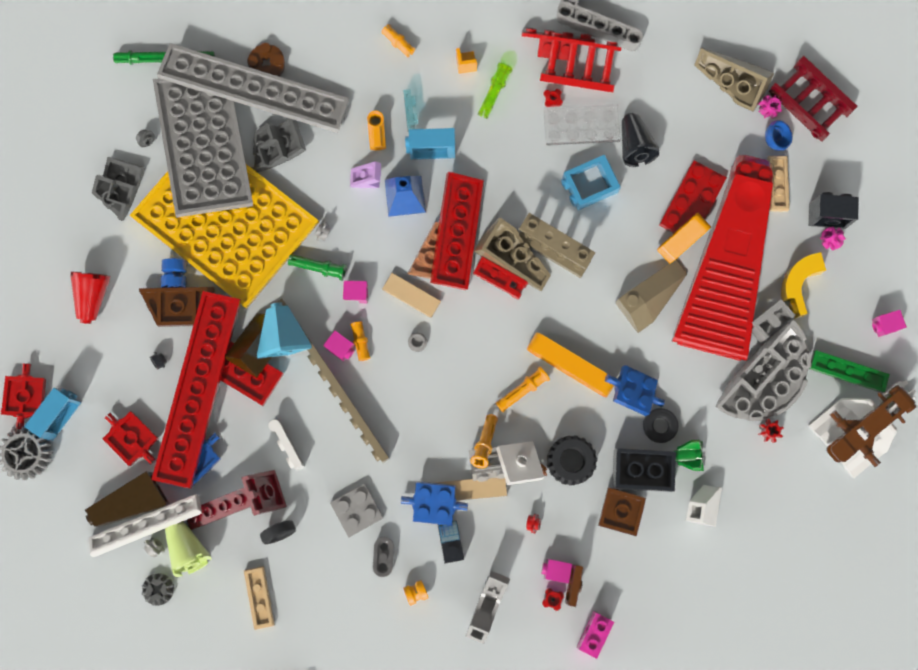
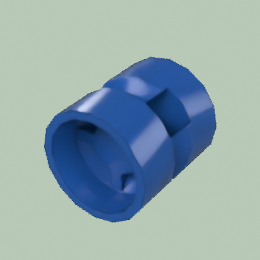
M176 258L163 259L161 271L164 275L161 276V287H186L187 277L184 274L187 272V261Z

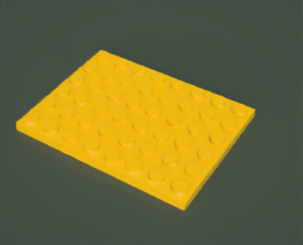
M247 164L246 169L253 206L176 218L167 171L130 216L228 295L240 299L241 305L246 309L287 262L290 254H293L319 223V220Z

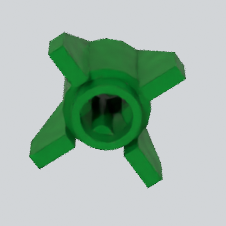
M700 439L690 440L681 446H677V450H674V452H676L678 466H684L694 471H704L703 441H700Z

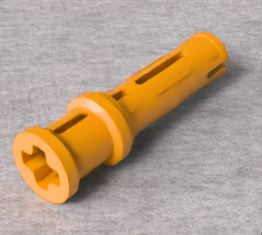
M539 366L535 373L529 377L526 376L523 383L495 403L503 413L527 393L536 391L537 387L542 383L550 381V378Z
M493 414L486 416L480 441L474 447L475 454L471 458V463L477 468H486L489 463L488 455L492 452L491 441L498 421L497 416Z

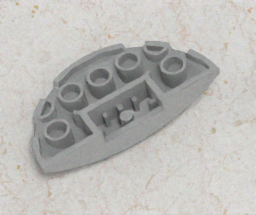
M791 320L778 330L749 358L728 384L715 407L734 418L761 421L773 415H780L798 400L808 382L806 377L808 368L811 367V354L807 350L805 343L807 339L794 320Z

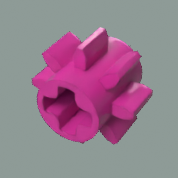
M767 95L758 103L760 105L758 112L764 118L770 116L773 119L782 111V101L776 95L772 98Z
M833 226L826 228L822 233V237H820L822 245L825 249L830 247L832 251L839 249L844 244V240H846L843 235L844 232L840 227L837 229Z

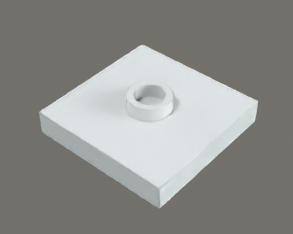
M533 441L501 445L496 448L507 485L538 481L544 478Z

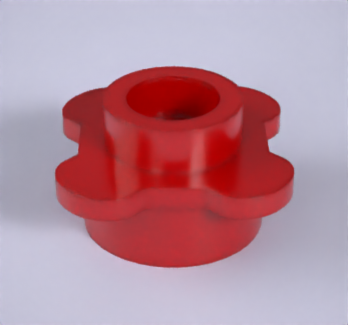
M560 89L544 91L546 107H560L563 104Z
M534 513V515H529L527 518L526 530L536 534L537 530H540L541 519L538 514Z
M551 588L546 589V597L542 601V605L545 608L551 607L555 611H559L561 609L560 604L564 598L563 592H555Z

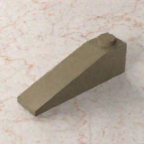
M705 48L700 49L694 64L707 78L713 80L720 87L719 89L726 92L733 99L732 101L752 112L755 111L758 103L765 95L774 76L773 72Z
M498 218L486 231L474 249V252L481 257L526 280L530 286L539 291L543 290L551 276L541 261L531 252L529 245L519 236L517 229L502 218Z
M674 260L624 294L615 304L636 332L639 333L655 321L687 276V273L678 261Z

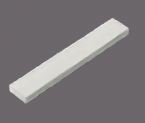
M197 494L88 537L90 555L93 557L202 514L199 496Z

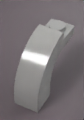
M491 571L475 608L466 637L483 644L485 643L510 578Z

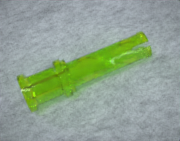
M497 64L498 69L490 79L491 86L477 113L480 117L484 113L483 118H489L500 90L506 86L507 77L513 71L507 64Z

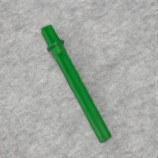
M132 50L128 52H115L113 54L114 63H129L130 65H133V63H161L166 52H132ZM197 51L215 57L214 51Z

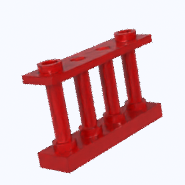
M553 32L551 36L547 35V39L552 40L548 68L545 70V74L541 73L540 81L614 92L615 85L611 84L609 79L615 50L621 51L622 48L617 47L618 43L607 41V44L604 45L562 38L563 34ZM559 42L571 43L566 72L563 73V76H557L555 72ZM578 44L589 46L584 76L581 79H575L573 75ZM596 47L607 49L603 76L600 82L592 81L593 78L591 77Z

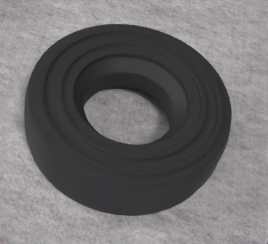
M654 409L644 418V433L653 442L666 443L672 440L678 432V420L667 409ZM658 418L665 419L668 423V429L664 433L656 432L653 427L654 421Z
M292 520L283 521L262 531L260 538L263 544H272L291 536L296 532V527Z

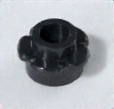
M153 352L154 355L149 358L157 370L165 368L164 364L167 361L163 354Z

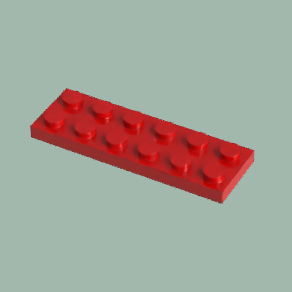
M453 172L446 173L430 283L468 290L484 180Z

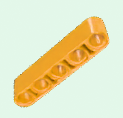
M536 332L526 348L533 355L603 397L607 398L614 385L605 382L606 372L541 333Z

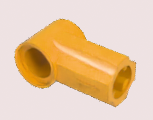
M371 111L367 116L370 150L379 151L386 149L383 114L379 111ZM378 118L381 122L374 125L371 123V120Z

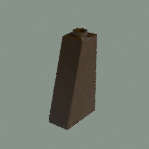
M146 471L85 509L87 513L85 517L91 526L101 527L153 512L170 505L157 481L151 480L153 474Z

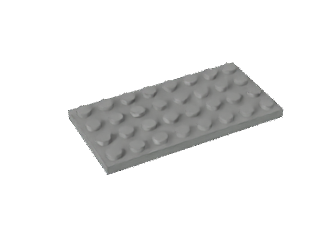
M160 78L153 79L176 218L253 206L234 101Z

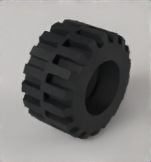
M569 435L560 438L552 445L546 460L547 468L550 470L549 473L561 484L569 486L581 484L587 481L593 475L594 470H596V462H598L595 455L596 451L595 449L593 450L592 444L588 443L583 437ZM568 449L577 450L583 458V465L576 472H568L561 465V455Z

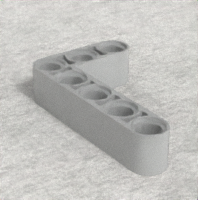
M580 0L560 1L556 19L560 24L606 42H616L618 47L629 51H636L640 47L643 39L641 30L578 6ZM566 11L569 15H563L561 12ZM579 18H584L586 21L581 22ZM599 24L603 26V28H597L595 25ZM613 31L619 32L620 35L613 34ZM629 38H635L637 42H632Z

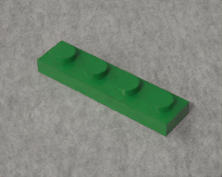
M818 350L813 352L811 367L809 368L810 370L881 393H885L890 376L888 373Z

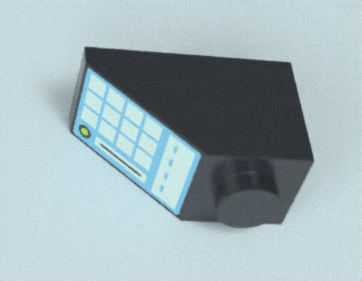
M457 520L453 521L452 526L438 524L444 563L464 560Z

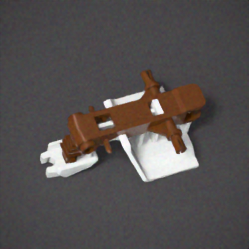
M906 380L896 382L883 394L878 392L879 401L881 402L879 406L872 399L842 398L809 425L813 432L826 444V451L835 462H841L853 478L871 464L873 467H876L881 463L878 458L889 450L898 430L892 422L898 418L904 424L906 421L901 415L904 412L908 414L917 407L915 396H913L916 391L911 389L907 392L904 389L905 385L908 384Z

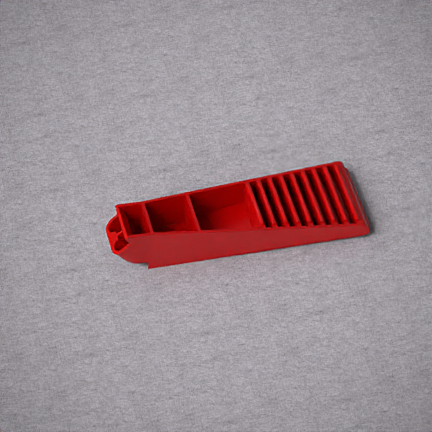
M739 155L731 167L724 195L671 340L676 342L677 345L738 361H747L773 188L772 164L768 160L749 155Z

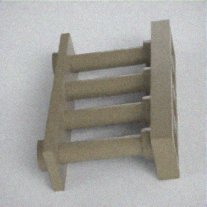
M528 213L519 228L521 230L519 236L531 249L579 278L583 276L596 253L531 213Z

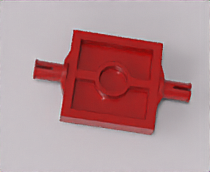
M27 363L22 364V375L5 376L1 415L16 417L15 429L19 430L24 427L25 418L32 417L45 397L46 379L30 376L31 364Z
M132 411L120 420H117L112 413L107 414L108 416H105V419L112 427L102 439L128 466H132L142 457L150 465L153 464L156 458L149 450L159 438Z

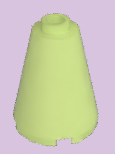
M184 521L165 528L172 572L175 577H182V573L186 571L188 574L194 573L208 564L207 559H212L209 552Z

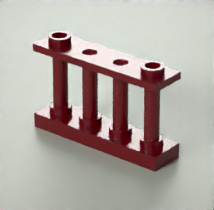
M803 56L793 67L796 72L781 87L775 83L768 92L771 94V97L776 95L782 101L781 104L811 132L812 136L823 142L830 134L827 129L841 115L848 117L858 106ZM800 77H804L809 82V85L793 99L786 91ZM816 89L823 97L807 112L799 104ZM828 102H831L836 107V110L820 125L813 116Z

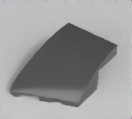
M289 118L278 127L267 123L254 132L253 155L255 156L254 167H251L258 173L271 169L306 151L296 120Z
M107 157L103 175H96L92 194L97 199H100L103 205L110 209L119 220L124 221L139 189L145 168Z

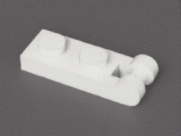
M271 420L269 422V429L275 432L280 439L277 443L282 451L285 450L289 457L286 460L291 468L294 467L296 470L305 467L282 423L277 420Z

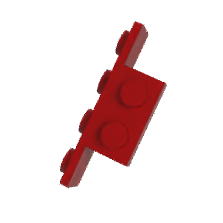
M526 28V31L522 30V37L540 38L537 57L549 58L552 40H548L547 35L551 36V33H555V31L544 30V33L537 32V29ZM562 32V38L595 43V39L591 38L592 35L581 34L578 37L573 36L571 32ZM559 42L557 59L568 60L571 43Z

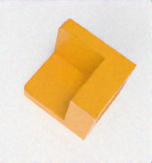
M456 48L458 73L477 71V59H475L474 51L460 53V48Z

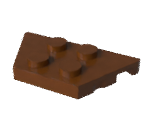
M214 287L139 288V292L158 327L193 326L202 292H215Z

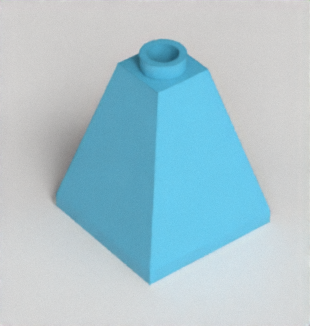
M282 302L271 304V308L266 309L257 358L289 356L312 348L310 341L288 306H283Z

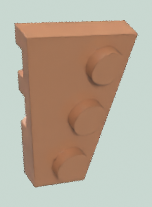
M439 222L433 223L407 274L431 279Z

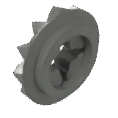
M153 574L146 578L142 585V595L145 601L154 606L167 603L174 593L173 582L165 574ZM153 585H162L160 589L162 594L156 593L152 595L155 590Z

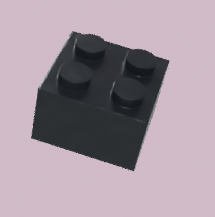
M831 192L821 193L809 204L808 226L848 228L858 220L859 197H852V194H841L839 196L833 195Z

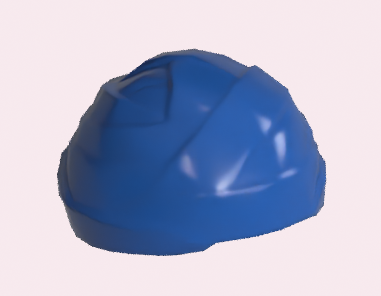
M773 121L767 127L765 140L770 148L786 150L792 143V132L784 121Z

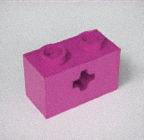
M593 611L576 648L597 659L614 622Z

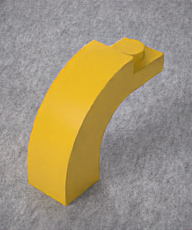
M821 252L808 255L798 261L788 270L783 279L781 299L783 302L790 301L789 309L795 314V319L808 314L802 296L804 280L807 277L820 275L826 271Z

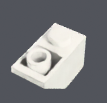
M703 485L689 501L686 521L716 527L722 488Z

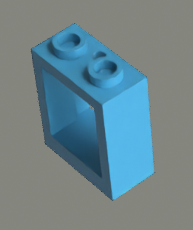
M409 129V136H405L406 154L410 153V160L455 158V129Z
M605 154L564 172L561 180L564 189H568L571 195L569 199L572 206H576L577 210L615 195L621 188ZM597 166L607 189L582 199L571 177Z
M53 388L24 427L39 438L53 441L80 406L81 402L77 400L78 396L64 388H61V390Z

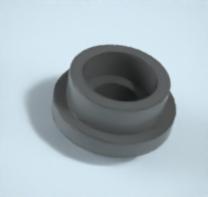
M146 129L139 131L136 135L138 145L143 148L150 146L154 141V133Z

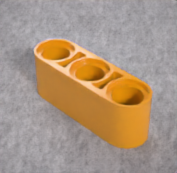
M696 213L657 248V251L670 264L703 236L711 226L699 213Z

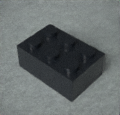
M614 449L612 489L675 492L676 452Z

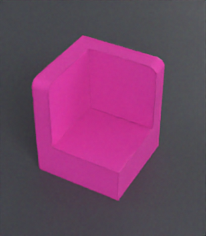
M344 281L343 299L356 300L359 303L367 304V281Z

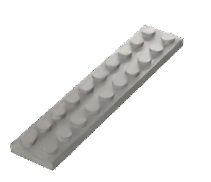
M171 43L167 48L157 73V77L336 133L339 132L349 103V98Z

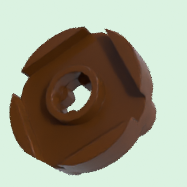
M262 43L255 47L247 59L249 68L278 77L283 74L285 69L283 53L278 47L269 43ZM265 59H266V60H267V59H270V61H269V62H270V65H269V66H268V65L263 66V61H264Z

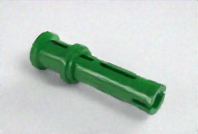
M293 254L289 256L291 260L288 259L289 266L320 272L324 277L332 276L339 278L341 281L344 280L347 269L346 264L338 265L331 263L329 260L322 262Z

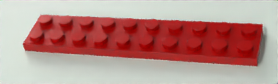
M206 291L202 292L151 480L192 489L226 361L225 356L229 350L241 300L238 298Z

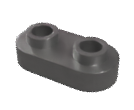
M381 537L374 544L373 571L379 577H386L393 570L394 544L388 537ZM382 543H386L388 545V549L386 551H383L381 549ZM381 563L387 565L385 571L380 570L379 566Z

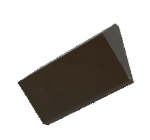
M262 313L255 315L225 356L226 360L258 378L272 358H257L265 314Z

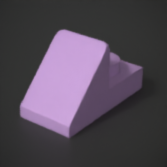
M375 161L352 168L350 187L379 188L381 163Z

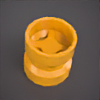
M422 580L417 581L413 586L407 585L403 587L410 606L416 604L420 599L426 600L429 598Z

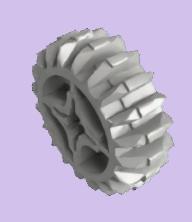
M22 427L21 431L14 429V434L7 433L8 439H1L4 443V446H0V450H2V453H0V457H2L0 465H4L1 470L4 472L8 471L7 476L9 477L14 476L16 480L20 478L28 480V477L34 479L36 474H42L41 468H48L45 462L52 461L50 458H47V455L53 453L47 450L51 444L45 443L47 439L39 438L25 427ZM22 439H25L24 441H22L19 447L14 448L16 443H18ZM33 441L37 445L38 454L34 451ZM18 451L27 452V454H30L32 456L25 457L21 453H18ZM12 454H13V455L15 456V458H16V462H15V464H17L16 466L14 465V463H13V461H12ZM31 460H36L31 467L25 469V466H28Z

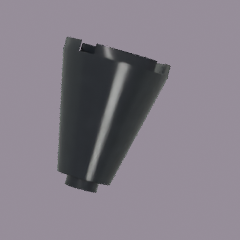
M634 113L626 114L621 120L622 158L624 164L629 167H639L638 163L642 162L645 165L649 164L659 157V147L640 116Z

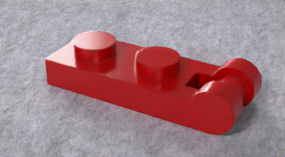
M484 257L480 259L473 272V275L518 300L522 295L523 288H526L528 285L526 280ZM512 281L517 284L515 289L510 287Z

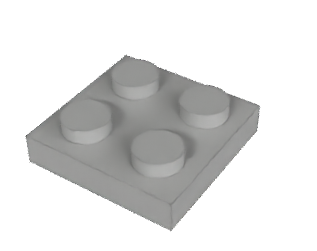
M365 484L330 503L348 538L383 519Z

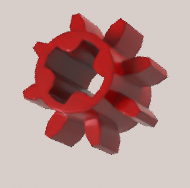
M767 419L765 421L766 425H759L762 430L758 435L764 437V442L771 439V442L775 443L777 441L776 437H783L780 433L784 427L778 425V420L771 423V420ZM772 427V432L774 434L770 435V430H768V428Z

